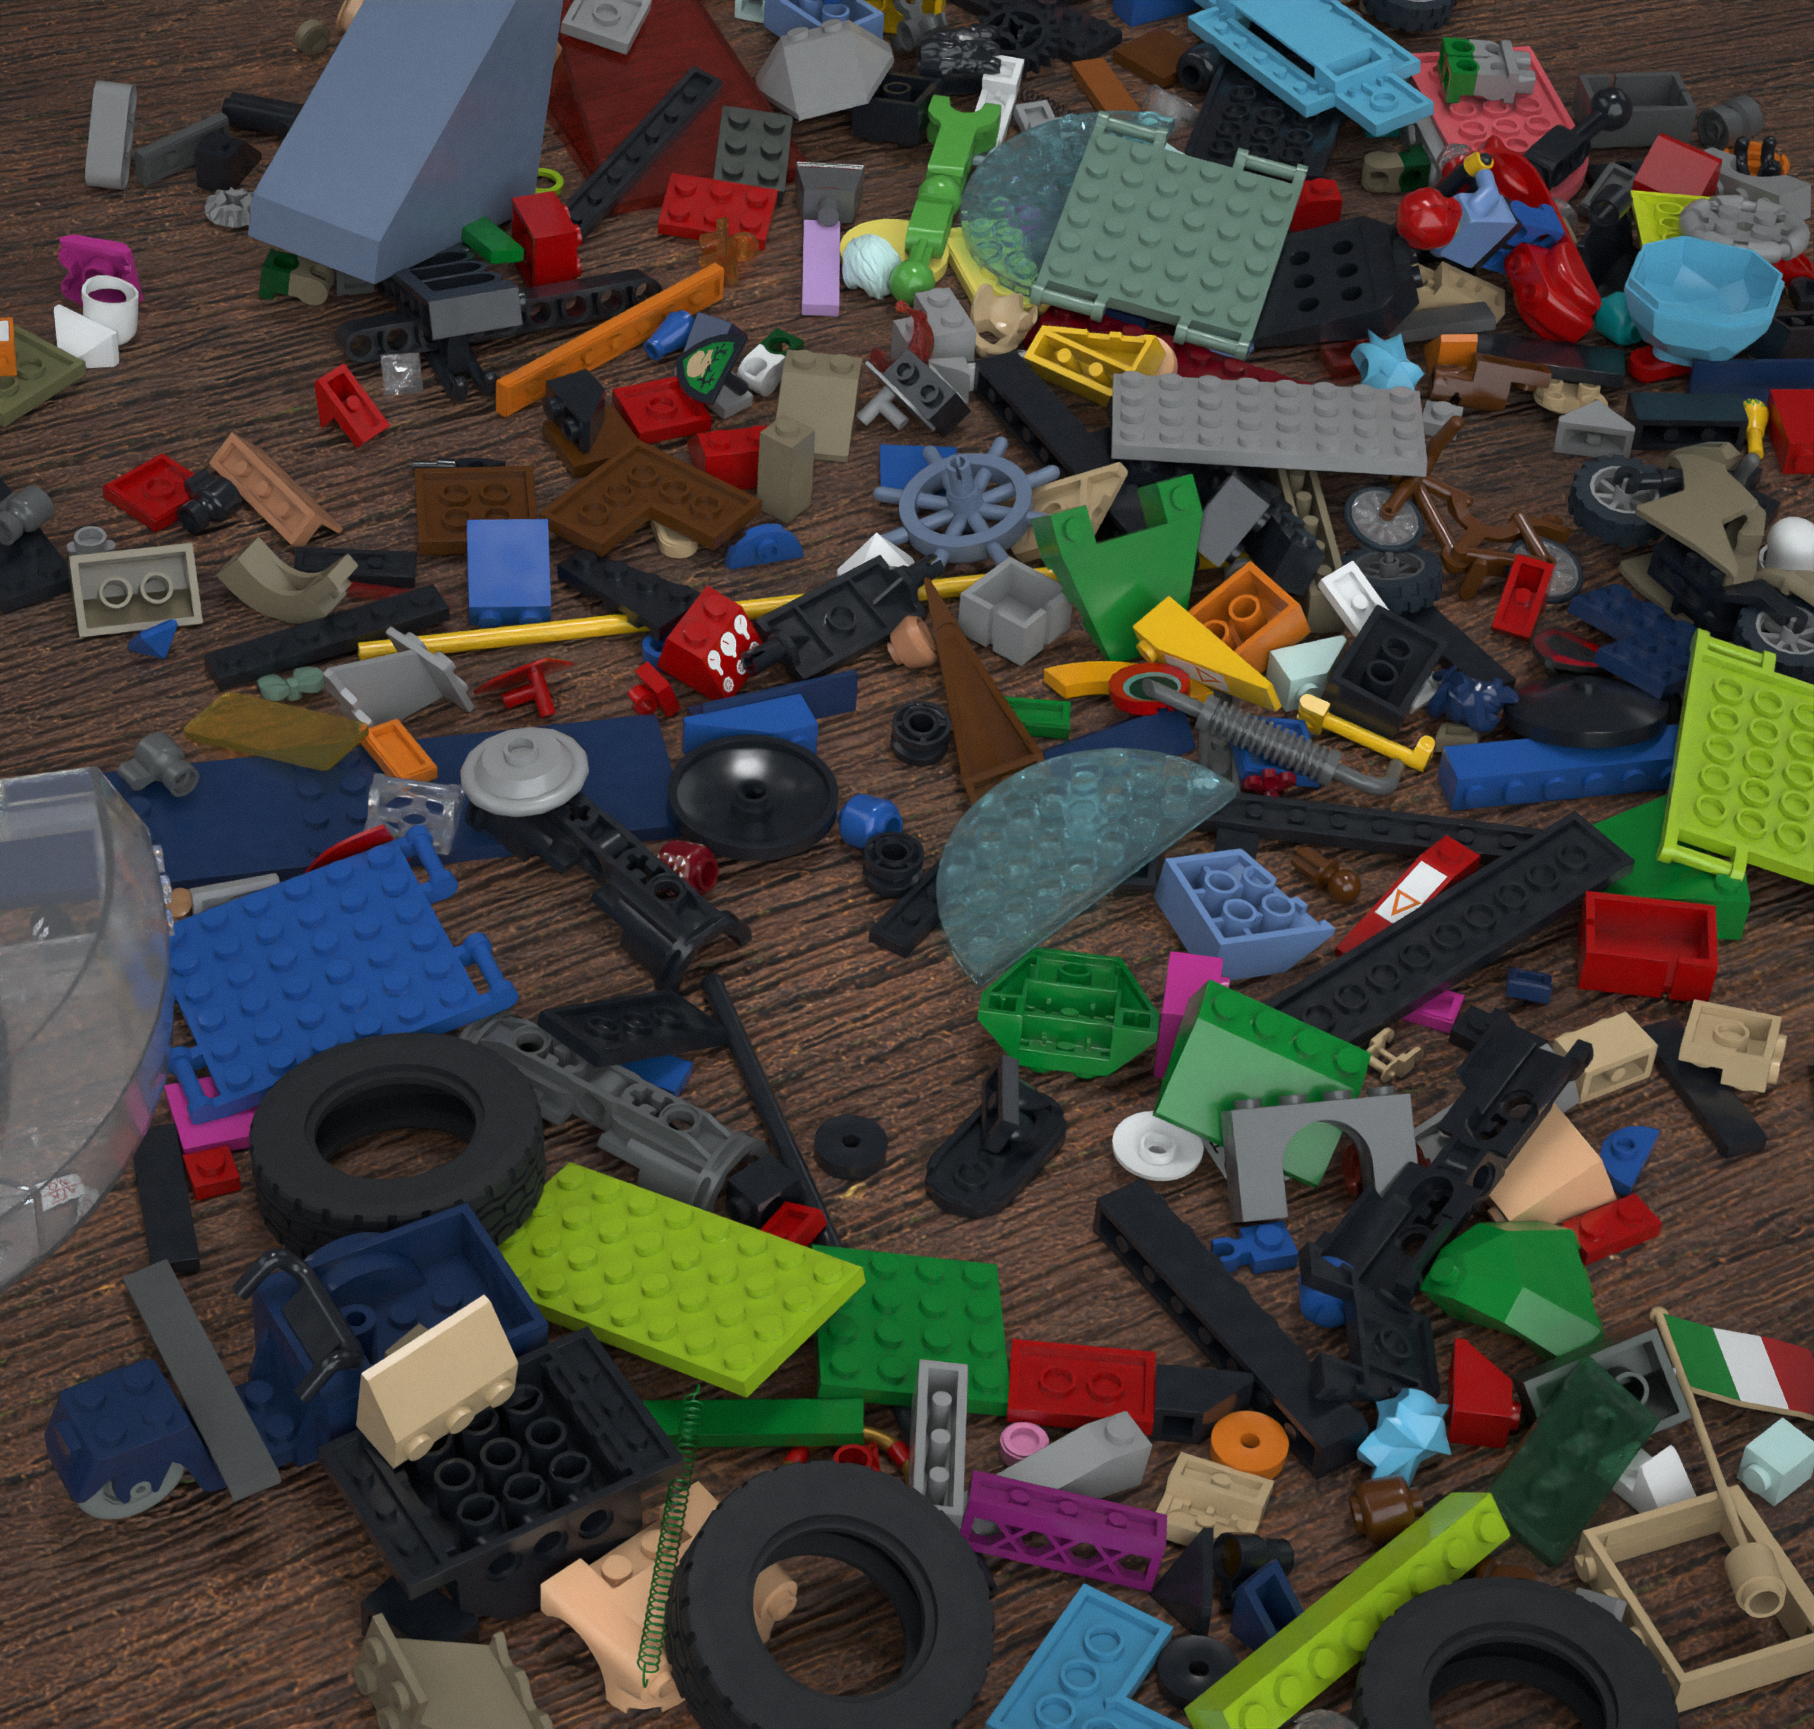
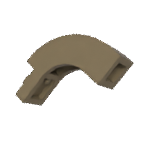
M258 537L238 551L216 576L234 595L256 611L288 623L301 624L324 618L347 594L345 590L352 584L348 577L359 565L349 554H346L321 572H301L282 562Z

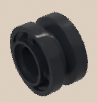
M913 701L899 707L892 720L890 746L893 754L900 761L917 767L930 766L941 761L948 751L951 727L948 714L940 706L927 701Z
M883 832L870 838L865 844L862 879L865 886L880 896L890 898L903 897L922 878L924 849L921 843L914 837L901 832Z

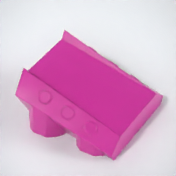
M75 234L59 237L61 248L58 251L59 261L68 270V273L61 282V290L66 298L77 302L79 306H83V301L81 300L82 285L94 276L109 275L134 285L139 292V302L144 300L133 253L125 243ZM99 289L88 294L92 299L101 302H126L125 294L118 289Z

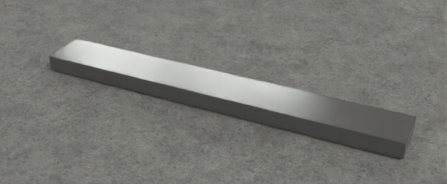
M162 1260L123 1276L122 1279L126 1290L233 1502H237L282 1482L272 1457L168 1260Z

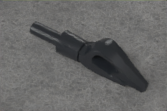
M438 458V461H412V471L418 468L506 466L505 461H494L493 459L460 458L456 461L451 458Z

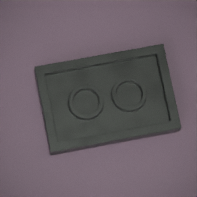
M723 105L713 179L778 189L777 201L783 202L793 116Z

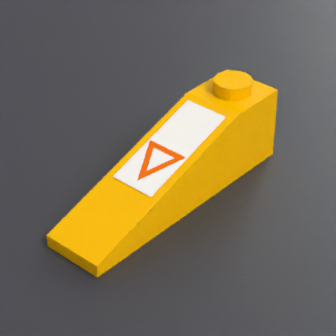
M1170 596L1166 597L1132 626L1139 640L1136 648L1149 663L1157 661L1158 663L1181 668L1189 675L1190 680L1275 712L1282 707L1270 681Z

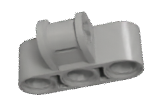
M98 80L95 84L85 167L87 186L125 190L127 187L131 157L135 158V152L132 151L134 128L138 127V121H135L137 89L134 84Z

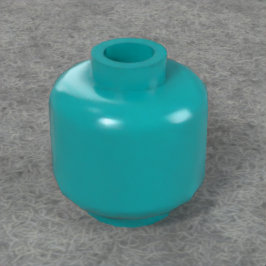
M1615 292L1608 297L1602 298L1600 308L1594 313L1595 329L1619 346H1628L1639 342L1642 337L1630 316L1625 293Z

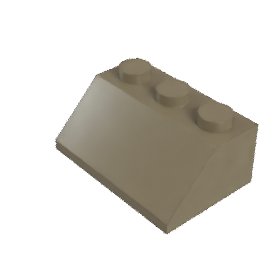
M193 543L68 557L67 563L72 602L79 638L144 631L169 619H175L178 624L177 627L203 624Z

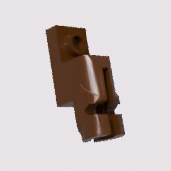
M1474 352L1470 370H1467V365L1434 364L1429 379L1427 398L1431 401H1445L1449 403L1450 398L1456 393L1457 403L1461 407L1495 412L1505 409L1511 382H1516L1515 386L1517 388L1537 391L1538 387L1549 388L1552 373L1548 366L1544 364Z

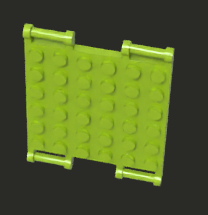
M1697 628L1689 647L1691 654L1661 841L1656 853V860L1666 864L1674 861L1713 875L1718 873L1730 875L1729 878L1739 879L1741 882L1748 863L1814 885V685L1774 672L1775 653L1766 650L1759 653L1711 637L1709 631ZM1677 841L1729 857L1730 862L1677 845Z

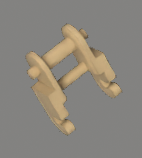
M1389 1027L1370 1040L1369 1048L1366 1050L1372 1053L1368 1065L1382 1073L1381 1081L1384 1083L1394 1079L1396 1075L1402 1078L1413 1069L1415 1060L1420 1062L1424 1054V1050L1420 1047H1415L1407 1054L1402 1053L1398 1057L1384 1049L1385 1041L1390 1043L1394 1037V1030ZM1382 1055L1391 1062L1386 1065L1377 1058Z

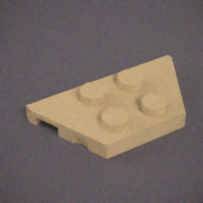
M1117 462L1032 489L1034 511L1051 514L1064 509L1086 505L1095 536L1126 479L1128 470L1121 462ZM1016 497L996 505L1013 508ZM1029 527L1023 537L1011 547L1014 555L1022 563L1041 558L1033 527Z

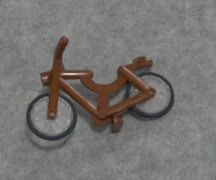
M1452 416L1430 440L1426 448L1428 462L1426 477L1389 475L1388 483L1398 485L1395 490L1381 486H1369L1355 491L1346 501L1344 519L1351 534L1368 548L1378 552H1393V554H1397L1415 547L1421 540L1424 532V522L1421 513L1410 500L1412 497V500L1417 503L1442 548L1440 559L1445 571L1451 574L1457 572L1467 573L1459 590V595L1464 599H1471L1475 596L1485 575L1508 578L1516 554L1555 565L1547 604L1569 602L1582 589L1584 576L1581 565L1577 558L1560 544H1566L1571 535V528L1564 527L1563 521L1559 516L1546 514L1539 519L1517 510L1511 515L1507 525L1498 527L1487 525L1478 521L1468 511V508L1473 504V498L1469 493L1431 476V472L1442 450L1464 425L1463 418L1460 416ZM1428 492L1447 500L1448 512L1466 530L1457 542ZM1483 540L1513 543L1507 552L1478 548Z

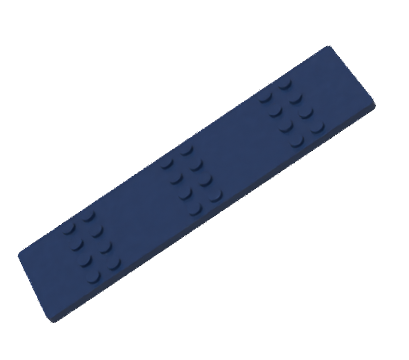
M640 715L536 726L538 728L557 730L577 741L587 754L589 774L580 792L602 811L614 817L641 842L684 836L676 828L668 810V783L672 767L656 716ZM506 730L415 739L437 765L438 778L401 792L362 745L190 763L199 772L200 778L197 786L189 794L182 797L172 795L163 785V782L158 781L147 784L142 790L135 791L117 774V771L0 783V803L5 804L8 813L0 825V913L123 900L127 892L135 888L143 889L153 897L167 895L180 887L189 890L191 888L276 873L279 881L283 882L302 875L317 857L342 840L382 824L386 826L395 839L405 836L406 831L414 825H425L433 837L432 846L442 864L515 856L485 829L477 833L465 823V814L470 799L462 790L460 770L469 752L485 739ZM532 849L530 850V854H536ZM418 855L410 857L411 861L408 862L410 867L423 866Z

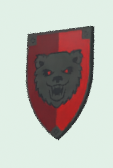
M1555 626L1535 634L1531 641L1530 647L1533 654L1545 665L1544 673L1551 677L1582 675L1583 672L1598 673L1608 671L1593 662L1598 648L1602 646L1560 626Z

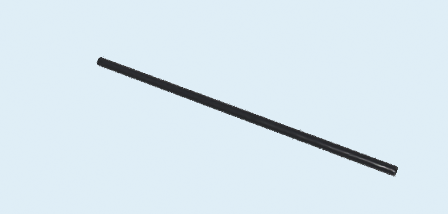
M717 973L706 975L701 981V987L717 1022L730 1031L727 1045L778 1159L800 1178L799 1204L822 1209L827 1225L814 1238L816 1244L844 1248L721 975ZM889 1405L905 1443L910 1450L911 1407ZM973 1551L979 1560L977 1562L979 1569H982L984 1572L990 1596H992L997 1591V1584L983 1553Z

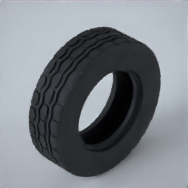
M409 1032L391 1033L356 1039L352 1042L342 1043L323 1050L322 1053L315 1054L299 1063L293 1070H289L275 1082L274 1087L269 1089L259 1103V1108L256 1109L250 1125L249 1150L259 1212L264 1224L276 1240L303 1260L319 1248L339 1238L364 1232L385 1233L464 1203H468L498 1247L510 1238L516 1229H520L533 1213V1209L536 1208L545 1185L546 1161L540 1104L533 1086L521 1071L519 1072V1069L505 1057L499 1056L497 1052L480 1044H474L469 1040L453 1036L447 1037L441 1036V1034L419 1032L417 1034H409ZM424 1128L452 1134L468 1144L466 1149L448 1164L424 1174L405 1178H362L344 1173L329 1164L334 1155L346 1145L362 1137L393 1129Z
M809 1460L808 1463L802 1464L799 1461L775 1467L771 1473L766 1470L745 1481L742 1488L736 1487L719 1502L715 1510H712L680 1559L679 1566L674 1571L667 1592L670 1598L665 1603L666 1612L664 1617L666 1621L664 1620V1626L666 1627L667 1634L665 1635L664 1642L668 1663L672 1664L673 1668L671 1675L680 1697L685 1698L688 1704L686 1708L700 1728L954 1729L974 1705L973 1701L976 1700L988 1675V1671L985 1668L991 1665L995 1641L994 1637H991L995 1630L993 1604L989 1603L990 1590L983 1570L979 1569L977 1563L979 1560L965 1537L962 1538L958 1532L959 1528L942 1510L939 1511L933 1505L934 1502L915 1488H910L903 1484L904 1481L882 1471L876 1472L871 1470L870 1467L849 1462L842 1464L836 1463L835 1460ZM812 1555L842 1561L871 1578L890 1600L902 1627L904 1658L898 1680L885 1689L872 1694L846 1697L816 1691L791 1677L769 1654L756 1626L753 1596L758 1574L779 1561L797 1556Z
M1477 1577L1453 1581L1449 1585L1443 1584L1421 1593V1596L1418 1598L1413 1597L1396 1609L1393 1616H1388L1374 1633V1637L1370 1640L1362 1658L1348 1729H1436L1430 1707L1445 1693L1470 1682L1507 1680L1535 1687L1553 1696L1575 1714L1585 1729H1680L1678 1708L1676 1703H1674L1675 1696L1667 1675L1662 1673V1666L1649 1647L1644 1646L1642 1639L1623 1621L1620 1622L1615 1618L1614 1614L1574 1592L1561 1587L1550 1586L1548 1583L1529 1579H1514V1577H1487L1482 1579Z

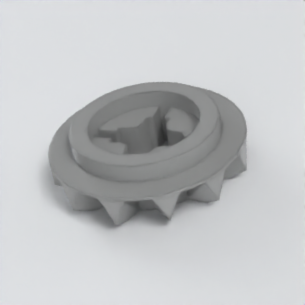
M232 187L227 191L216 190L215 195L207 196L206 205H204L205 215L211 222L220 226L230 228L247 226L250 223L254 192H248L246 188L234 190Z

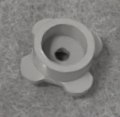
M87 526L77 530L74 534V541L67 544V552L71 555L110 552L116 549L115 542L107 540L106 532L95 526Z

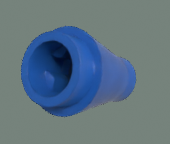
M684 310L670 312L653 335L644 342L643 346L647 355L651 359L658 361L663 356L685 347L695 319Z

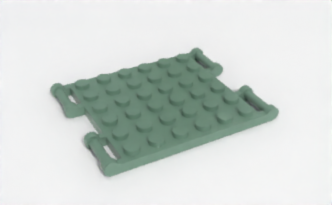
M1100 110L1038 278L1033 285L1029 303L1041 306L1044 303L1091 316L1090 320L1099 323L1102 322L1107 307L1177 326L1173 338V343L1184 346L1185 342L1233 355L1234 359L1245 362L1309 166L1298 164L1297 167L1251 155L1249 150L1238 148L1233 167H1228L1166 150L1165 146L1169 135L1168 128L1159 126L1158 129L1110 117L1111 113ZM1106 131L1153 143V145L1151 146L1129 139L1117 137L1111 134H1106ZM1246 168L1268 175L1291 180L1292 184L1285 181H1280L1277 179L1244 171V169Z

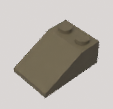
M787 350L782 372L776 420L784 414L815 429L814 459L848 463L861 393L863 358L851 357L846 354L814 353L809 350Z

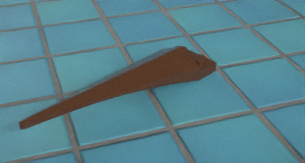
M925 577L924 585L948 699L962 781L977 821L1057 793L1042 751L984 667L930 578Z

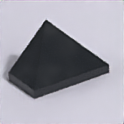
M1204 1527L1148 1595L1192 1635L1208 1637L1213 1607L1214 1528Z

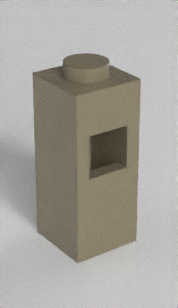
M784 414L760 432L757 498L762 500V511L789 523L811 505L815 429Z

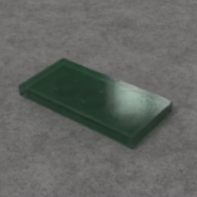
M1584 1357L1565 1380L1483 1493L1492 1494L1509 1532L1548 1568L1556 1566L1660 1423V1420L1592 1357Z

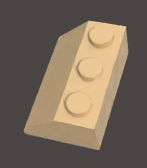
M482 1295L361 1373L356 1426L393 1469L408 1459L410 1461L418 1460L431 1449L435 1441L449 1432L451 1434L459 1433L471 1423L476 1414L488 1406L493 1408L500 1406L513 1394L518 1361L491 1301L485 1295Z

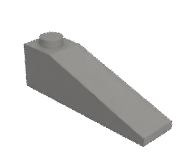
M1124 1411L1085 1424L996 1475L1100 1499L1141 1484L1152 1444L1128 1412ZM968 1490L964 1492L963 1515L966 1508ZM974 1518L970 1533L989 1537L1002 1532L996 1522Z

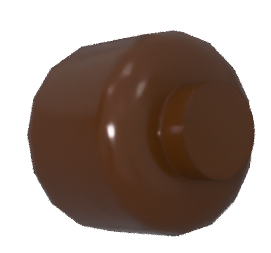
M1399 1474L1364 1480L1357 1485L1356 1495L1349 1496V1505L1357 1535L1365 1534L1367 1540L1373 1544L1393 1540L1412 1525L1417 1517L1424 1515L1419 1488H1409L1404 1477Z

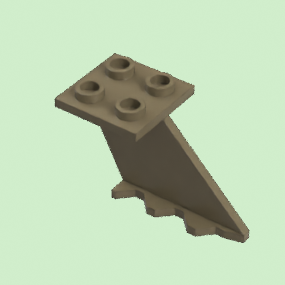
M383 1613L372 1617L356 1665L354 1666V1678L360 1692L365 1696L369 1695L376 1708V1717L380 1729H554L548 1713L538 1709L532 1700L529 1679L525 1671L513 1665L509 1658L503 1631L493 1634L489 1645L395 1638Z

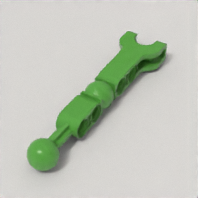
M933 95L928 108L930 122L927 127L926 137L934 145L929 160L926 178L918 188L917 201L907 229L905 253L910 255L908 260H904L896 265L889 277L891 295L899 303L906 306H914L915 293L930 291L935 288L934 274L929 268L931 258L942 259L953 223V216L960 209L962 193L974 157L980 153L990 151L996 146L1000 130L1002 105L985 102L978 111L960 112L950 106V97Z

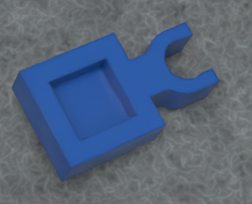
M1283 1220L1239 1228L1237 1240L1228 1237L1211 1240L1210 1252L1215 1253L1217 1256L1227 1255L1219 1258L1223 1267L1228 1272H1233L1239 1266L1247 1264L1253 1274L1297 1266L1298 1251Z

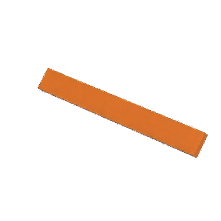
M713 263L496 381V412L506 418L546 396V381L584 369L590 372L647 341L670 312L684 310L692 316L722 300L724 268L717 263Z

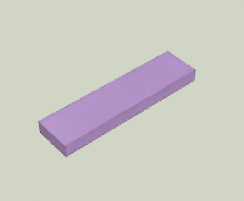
M804 220L802 315L839 316L840 221L833 226H824L819 220Z

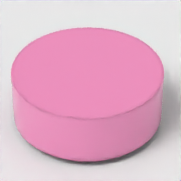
M1029 1422L1013 1423L1007 1426L1001 1433L1000 1457L1010 1467L1048 1446V1435L1036 1424Z

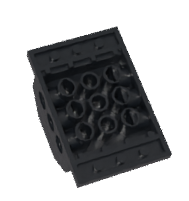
M588 1326L516 1358L518 1370L515 1390L510 1398L498 1407L488 1406L476 1414L471 1423L459 1433L451 1434L449 1432L435 1441L431 1449L418 1460L410 1461L408 1459L393 1469L360 1429H356L317 1447L320 1463L410 1601L444 1585L460 1611L511 1621L541 1606V1584L580 1558L588 1565L592 1564L636 1535L643 1526L641 1493L685 1473V1459Z

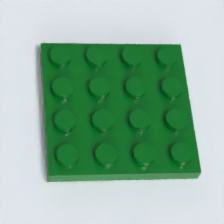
M812 1244L811 1249L863 1267L866 1281L813 1333L818 1398H864V1402L912 1407V1396L919 1359L967 1364V1413L1007 1417L1009 1373L997 1264Z

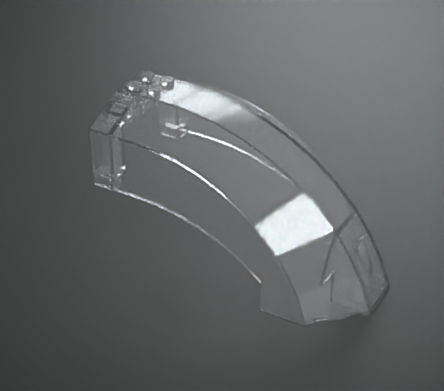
M97 766L0 779V1294L49 1258L91 1217L124 1174L152 1121L164 1089L173 1045L174 987L170 936H174V924L171 909H166L167 903L172 902L168 875L160 876L159 874L160 872H165L161 845H152L149 829Z

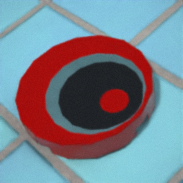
M1140 663L1122 668L1114 673L1108 682L1109 699H1113V705L1119 710L1132 715L1152 716L1158 714V709L1168 707V712L1177 710L1148 697L1142 688L1144 678H1149L1189 697L1191 696L1189 675L1181 668L1164 663Z

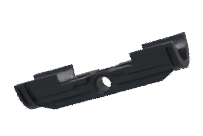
M580 791L560 807L543 814L524 817L494 815L475 806L471 800L469 801L465 814V823L477 833L485 829L523 863L529 860L530 850L532 849L560 875L578 865L602 887L593 893L590 900L624 929L619 946L656 977L654 987L659 991L672 989L674 992L679 991L682 977L692 960L697 956V950L720 934L724 933L740 947L752 940V933L747 924L730 911H719L690 884L642 845L641 840L609 813L602 811ZM669 889L675 891L679 896L672 901H663L657 898L655 894L660 890Z
M1494 1008L1484 1021L1488 1030L1455 1071L1457 1077L1466 1088L1436 1126L1444 1135L1451 1137L1428 1168L1410 1161L1382 1198L1373 1186L1368 1185L1332 1233L1324 1230L1315 1244L1324 1249L1320 1256H1331L1345 1261L1357 1271L1360 1283L1374 1292L1383 1288L1409 1305L1414 1295L1422 1288L1423 1279L1430 1271L1440 1250L1453 1241L1471 1215L1478 1211L1505 1175V1170L1550 1112L1554 1101L1569 1081L1577 1080L1591 1063L1594 1057L1591 1043L1578 1039L1565 1057L1539 1048L1535 1041L1519 1029L1508 1012ZM1522 1104L1531 1106L1524 1116L1519 1118L1509 1117V1113L1516 1106ZM1425 1241L1415 1255L1405 1254L1407 1248L1412 1243Z

